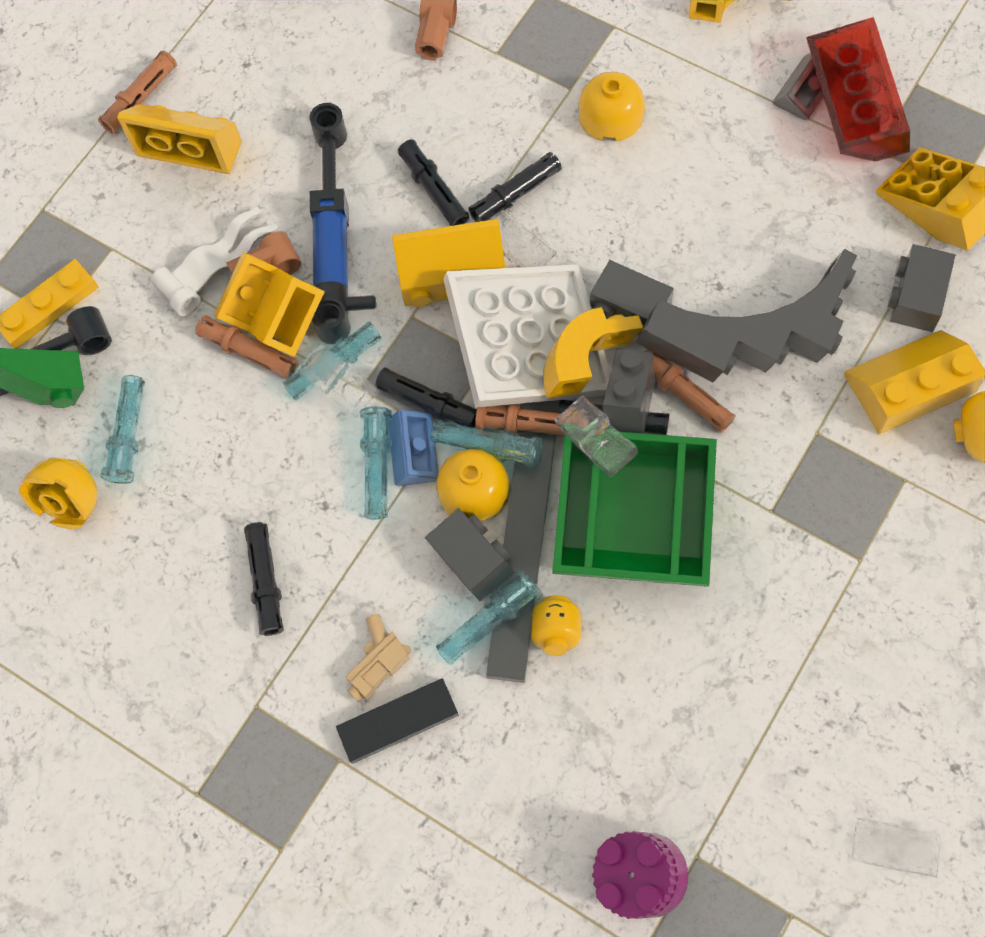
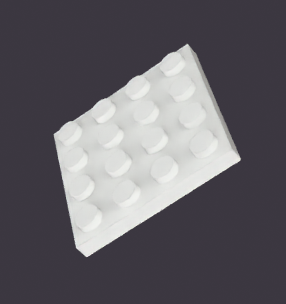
M579 264L446 272L443 281L475 408L605 396L610 370L604 349L589 353L588 362L593 377L581 393L547 399L544 389V365L551 348L574 318L586 311L592 310Z

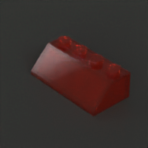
M874 17L806 37L840 154L876 162L910 152V128Z

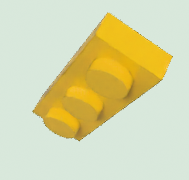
M74 259L0 314V332L11 346L17 349L98 289L99 286L81 264Z

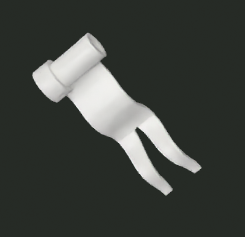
M255 207L236 216L219 242L213 245H201L193 249L174 271L170 272L166 267H161L153 273L151 282L170 300V306L180 316H187L197 309L201 301L197 293L216 272L222 269H229L226 262L241 256L242 252H250L253 245L260 238L279 230L275 223L254 229L245 235L233 252L229 253L243 225L262 213L261 209Z

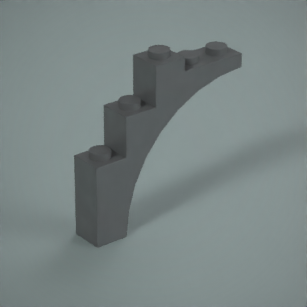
M844 249L831 262L821 281L813 290L794 303L768 313L745 317L710 316L687 311L659 300L650 312L636 343L712 383L722 373L728 375L737 358L765 373L775 363L781 365L790 349L818 363L828 353L833 355L842 341L843 336L838 333L844 321L835 315L843 302L839 298L842 289H847L855 276L856 270L852 269L857 255Z

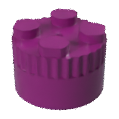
M626 831L623 834L618 833L615 837H610L597 849V856H595V864L593 865L594 872L592 873L594 878L593 885L596 887V898L605 909H610L613 914L617 913L619 917H626L627 919L656 918L670 913L682 901L688 885V868L680 849L667 837L657 833Z

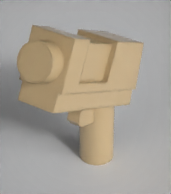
M380 614L371 615L366 618L372 641L364 646L363 649L367 656L345 677L352 685L347 691L357 702L362 697L368 701L376 693L374 690L389 675L393 676L410 659L408 654L411 653V648L401 644L393 631L386 635Z

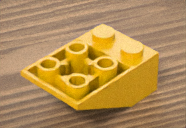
M919 147L876 189L877 195L939 241L968 251L985 234V167Z

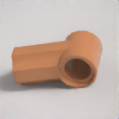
M421 0L419 12L420 26L415 43L416 54L421 55L426 60L433 61L443 57L449 28H453L456 22L457 0Z
M282 231L267 235L261 240L258 248L247 253L282 269L290 275L294 274L301 267V260L288 235ZM240 256L226 262L231 274H233Z

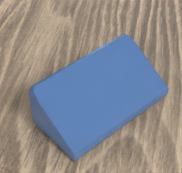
M398 410L388 420L394 484L406 486L436 482L438 466L432 414L430 412Z

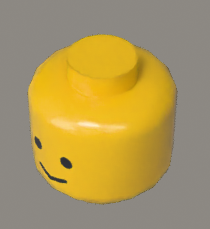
M552 595L545 597L533 608L531 620V639L533 643L551 656L564 655L568 650L576 647L581 639L582 614L579 607L565 596Z

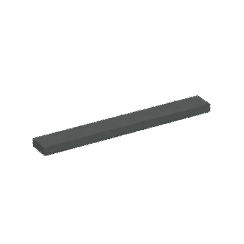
M560 400L523 403L522 409L558 413ZM519 430L503 545L505 550L511 555L506 562L513 569L514 573L498 586L486 672L487 679L525 683L531 638V620L535 606L556 435Z

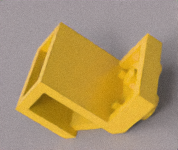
M242 252L214 316L248 331L262 343L295 357L325 291L306 281H301L263 260Z

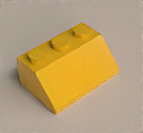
M144 104L120 111L117 116L136 156L230 175L242 142L235 122H231L223 117L211 118L200 116L192 111L180 112L169 110L161 105L149 106Z
M499 219L392 235L400 288L405 306L423 307L431 302L448 300L443 281L447 271L505 268Z
M939 330L848 369L844 372V376L880 435L976 393L985 380V369L968 343Z

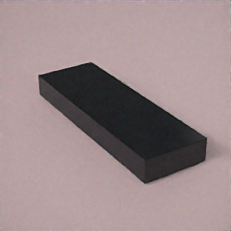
M441 678L335 727L350 763L354 764L459 716L444 679Z

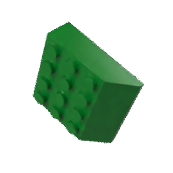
M565 428L552 574L709 587L717 439Z

